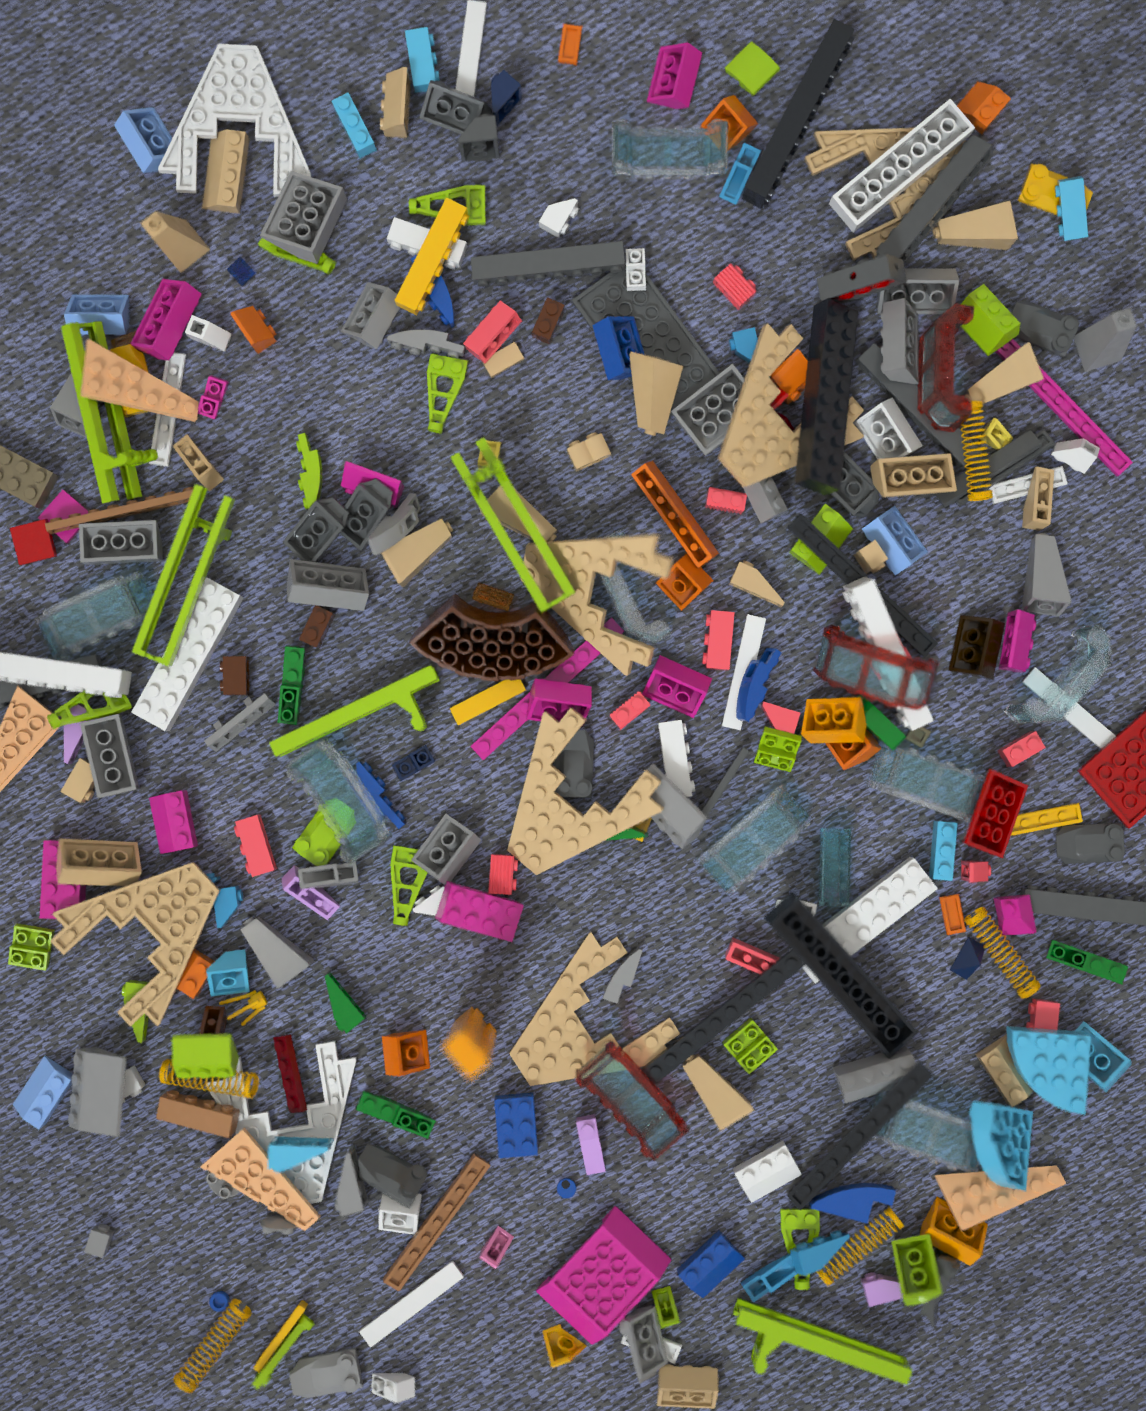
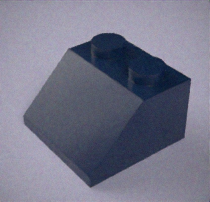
M504 69L491 80L493 115H495L496 126L503 121L522 99L521 84Z

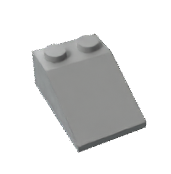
M351 1145L346 1153L336 1196L337 1199H335V1208L337 1211H340L341 1216L364 1211L368 1203L364 1181L359 1179L360 1169L357 1162L358 1156L355 1145Z

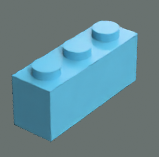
M428 27L405 30L415 93L425 92L428 89L430 80L440 81L439 72L434 70V65L437 64L436 53L431 51V46H434L433 34H429Z
M349 93L332 100L333 107L359 159L376 151L375 144Z
M1078 176L1058 180V185L1055 186L1056 198L1059 197L1060 205H1056L1057 217H1061V224L1058 225L1059 236H1063L1064 241L1088 237L1083 177Z
M934 820L929 878L953 881L957 823Z

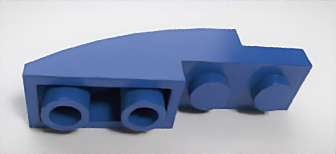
M417 255L410 259L412 264ZM440 275L434 281L435 287L433 292L428 294L430 300L427 302L434 311L437 309L440 312L439 318L444 325L449 324L453 328L455 326L453 305L447 286Z
M766 648L760 660L750 661L739 688L736 707V718L738 720L749 722L754 717L759 703L764 700L768 689L763 686V683L768 680L769 673L779 661L781 655L779 650Z
M359 761L356 764L357 775L369 806L380 820L387 816L398 829H401L406 824L404 822L405 816L399 810L395 811L391 807L393 803L386 795L384 797L381 796L386 791L384 788L385 782L379 776L375 778L371 773L373 769L367 762L363 764Z

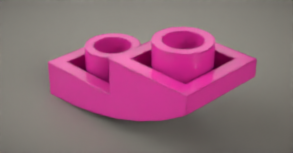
M212 375L208 377L205 392L201 395L198 414L216 419L229 381Z

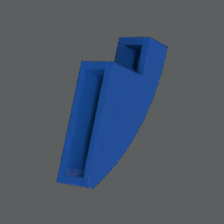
M876 1183L849 1184L815 1196L809 1202V1206L811 1209L868 1223L873 1201L892 1206L896 1190L893 1186Z

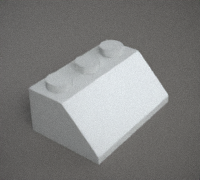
M893 398L880 403L854 422L859 431L864 435L865 441L877 460L907 457L923 446Z
M784 1141L775 1144L733 1168L734 1174L751 1203L802 1175Z

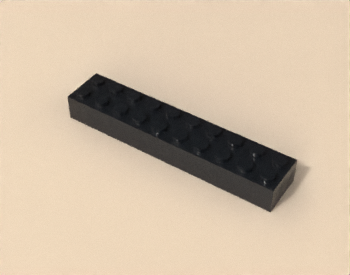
M834 18L744 189L742 200L761 210L764 204L769 205L775 189L779 186L784 172L788 169L790 161L799 147L801 139L804 138L810 122L812 123L818 107L821 106L827 90L830 89L836 73L839 72L845 56L848 55L855 39L852 36L854 28Z
M830 298L813 307L794 483L822 495H828L840 490L858 311Z
M793 891L763 917L889 1059L918 1034L917 1030Z

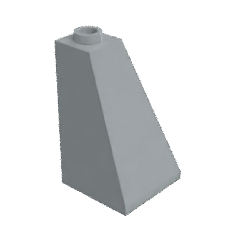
M1131 308L1112 313L1075 335L1074 342L1085 372L1122 360L1137 327Z
M71 373L50 409L57 425L87 438Z
M1046 533L1035 534L1030 543L1022 611L1059 617L1070 605L1071 597L1055 536H1049Z
M252 916L243 923L245 927L240 929L277 989L315 962L311 956L260 917L254 919Z

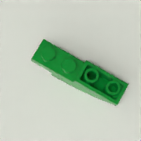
M285 646L277 723L297 725L305 672L306 647Z
M1052 940L1046 956L1050 960L1121 985L1128 969L1126 965Z
M363 1090L356 1105L357 1111L392 1123V1126L427 1139L436 1122L435 1119L383 1095L378 1096Z

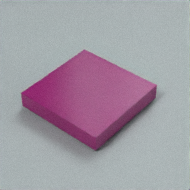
M62 490L38 519H48L50 523V520L54 518H62L63 520L69 518L71 514H88V510L65 490ZM79 528L55 534L66 543H69L78 533Z

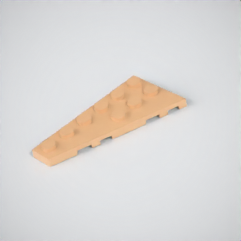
M87 339L81 397L193 422L197 420L199 404L197 400Z
M18 685L0 724V792L58 730V728L52 729L47 715L53 712Z
M245 1128L200 1166L205 1171L208 1170L215 1174V1177L220 1180L223 1179L230 1183L233 1188L256 1202H261L268 1206V1209L278 1212L286 1220L304 1231L321 1217L283 1172H274L273 1169H268V1154Z
M1057 1165L1028 1168L1026 1191L999 1186L990 1180L984 1171L935 1175V1179L961 1231L1066 1184Z

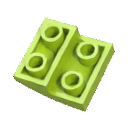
M752 41L725 67L726 73L736 79L740 87L753 96L780 70V67Z
M764 727L754 763L791 772L802 736Z
M17 923L14 926L13 943L9 948L8 965L46 971L50 959L51 940L54 936V929Z
M751 1017L722 1042L748 1074L753 1072L778 1050Z

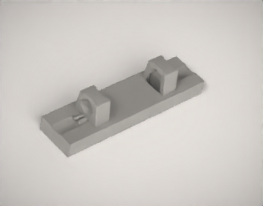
M265 693L255 701L247 697L243 701L247 707L225 725L219 720L214 723L213 726L216 732L204 742L209 748L217 752L276 705L275 702Z

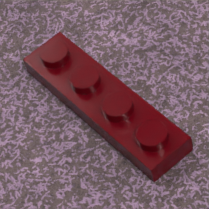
M291 1034L273 1037L274 1048L277 1053L278 1066L282 1076V1084L289 1112H304L307 1110Z

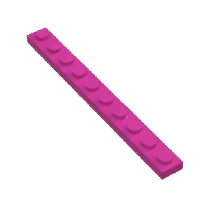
M1012 339L995 352L1003 360H1006L1021 347ZM1039 366L1044 379L1029 385V387L1080 439L1084 438L1100 448L1098 458L1118 477L1133 462Z
M612 617L604 624V627L620 634L624 633V630ZM585 641L574 651L572 657L554 669L545 680L569 683L601 653L588 641ZM530 692L470 746L482 760H485L527 721L526 716Z

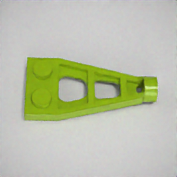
M465 185L417 198H409V214H422L436 218L439 211H434L430 208L431 201L445 200L446 197L451 200L464 197L469 215L466 225H486L485 185Z
M263 238L258 243L259 247L276 257L323 271L328 275L331 274L336 266V261L327 257L324 253H322L318 263L315 264L300 259Z
M430 354L427 369L428 431L439 434L443 432L446 419L465 381L468 366L467 360ZM443 376L453 379L454 383L449 392L444 393L437 390V377ZM436 397L447 398L448 401L444 411L435 410Z
M84 690V692L72 698L54 711V713L47 715V718L54 730L67 724L116 715L131 709L132 706L125 694H122V698L105 696L103 691V697L107 706L92 709L88 704V700L95 694L85 693ZM82 703L86 713L73 716L70 709Z
M394 845L390 863L394 906L393 924L408 926L409 915L428 873L411 861L419 849ZM402 867L417 870L418 874L413 884L407 885L402 883L400 879ZM401 888L412 891L410 901L407 904L400 903L399 890ZM402 913L405 915V917H401L398 915Z
M799 1208L780 1209V1228L788 1254L791 1253V1249L796 1248L791 1235L794 1229H807L809 1231L807 1244L813 1242V1239L819 1236V1210L803 1208L802 1210ZM810 1274L795 1275L794 1288L797 1290L810 1289Z
M305 1314L300 1317L296 1326L275 1350L276 1354L272 1359L267 1361L262 1370L255 1375L252 1383L255 1388L259 1389L261 1385L266 1386L272 1378L271 1375L274 1368L302 1331H310L315 1325Z

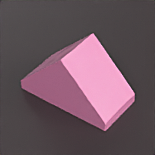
M498 1226L481 1249L480 1258L496 1269L514 1236Z

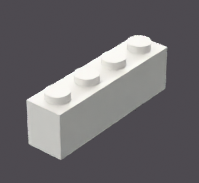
M394 217L387 241L391 248L399 251L402 248L415 256L419 253L430 229ZM459 239L451 247L452 253L450 258L444 261V265L451 269L461 267L467 249V242Z
M682 720L658 723L665 776L686 797H691L692 792H695L694 780L690 781L689 773H692L691 761L687 762L686 754H690L688 742L685 743L684 735H687L686 724H682Z

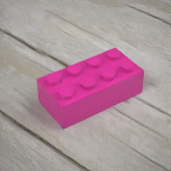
M59 840L43 841L40 918L56 919L52 915L54 912L84 902L86 896V885L57 883L56 864Z
M446 881L435 918L441 923L512 942L524 905L509 898Z

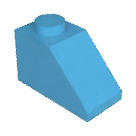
M755 327L732 332L731 339H729L730 350H734L736 356L749 364L758 341Z
M239 885L219 888L220 892L214 903L217 928L224 927L241 905L243 891L239 889Z

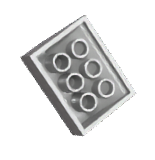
M290 171L260 237L300 259L317 264L347 201L343 187Z
M733 364L671 411L677 423L705 456L724 442L745 380Z
M96 1047L76 1049L73 1058L74 1074L71 1079L73 1086L70 1096L71 1110L68 1116L69 1127L79 1131L119 1137L126 1057Z

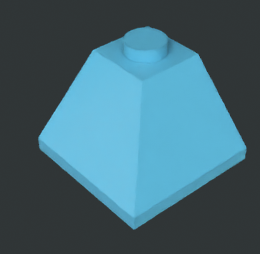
M246 950L225 952L207 968L211 996L250 992Z

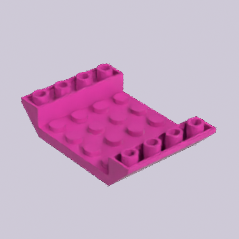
M615 1205L602 1219L600 1227L552 1278L548 1276L536 1289V1292L593 1345L605 1338L660 1280L672 1259Z

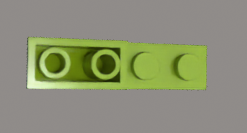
M302 433L298 434L299 440L296 441L298 451L302 452L303 459H301L302 468L307 472L300 473L301 479L298 480L300 490H304L305 498H302L304 507L309 509L316 500L320 499L322 462L320 452L318 450L311 451L308 436Z

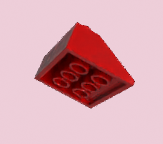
M989 769L963 843L979 851L1003 858L1028 785Z

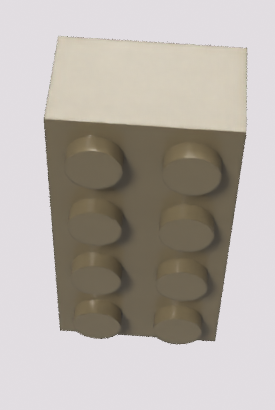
M0 445V489L42 510L59 476Z

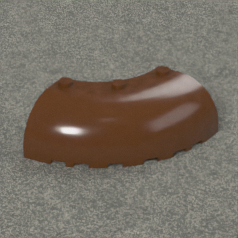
M456 593L420 625L409 641L419 653L437 663L438 666L454 671L461 676H470L485 681H512L524 679L535 674L538 675L543 673V671L562 664L574 655V648L561 626L548 611L541 613L535 601L524 608L511 612H489L468 604Z

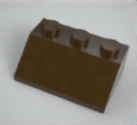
M960 615L948 671L993 680L1005 623L993 618Z

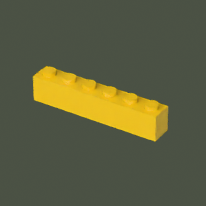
M446 197L394 300L396 306L415 315H418L419 311H423L426 305L425 299L428 294L433 292L435 287L434 281L436 277H440L442 274L444 261L448 260L451 256L453 243H457L461 233L459 231L462 225L465 226L468 222L467 207Z

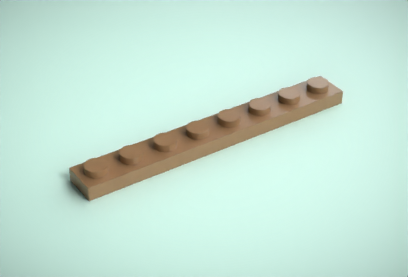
M194 487L184 488L183 492L175 493V491L164 493V496L158 498L156 496H149L145 498V501L141 502L137 500L128 501L123 506L117 504L110 505L106 510L102 511L100 509L89 510L88 514L84 515L80 513L71 514L69 518L63 520L62 518H54L50 520V523H45L46 531L54 534L79 528V524L101 523L187 503Z
M475 1153L472 1155L383 1277L384 1283L397 1291L401 1290L491 1166L488 1161Z

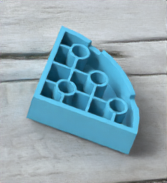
M1007 1026L1009 1052L1011 1053L1014 1066L1024 1082L1039 1096L1054 1106L1069 1112L1085 1115L1091 1036L1081 1031Z
M972 1101L970 1116L972 1119L976 1157L990 1180L999 1186L1026 1191L1033 1111Z

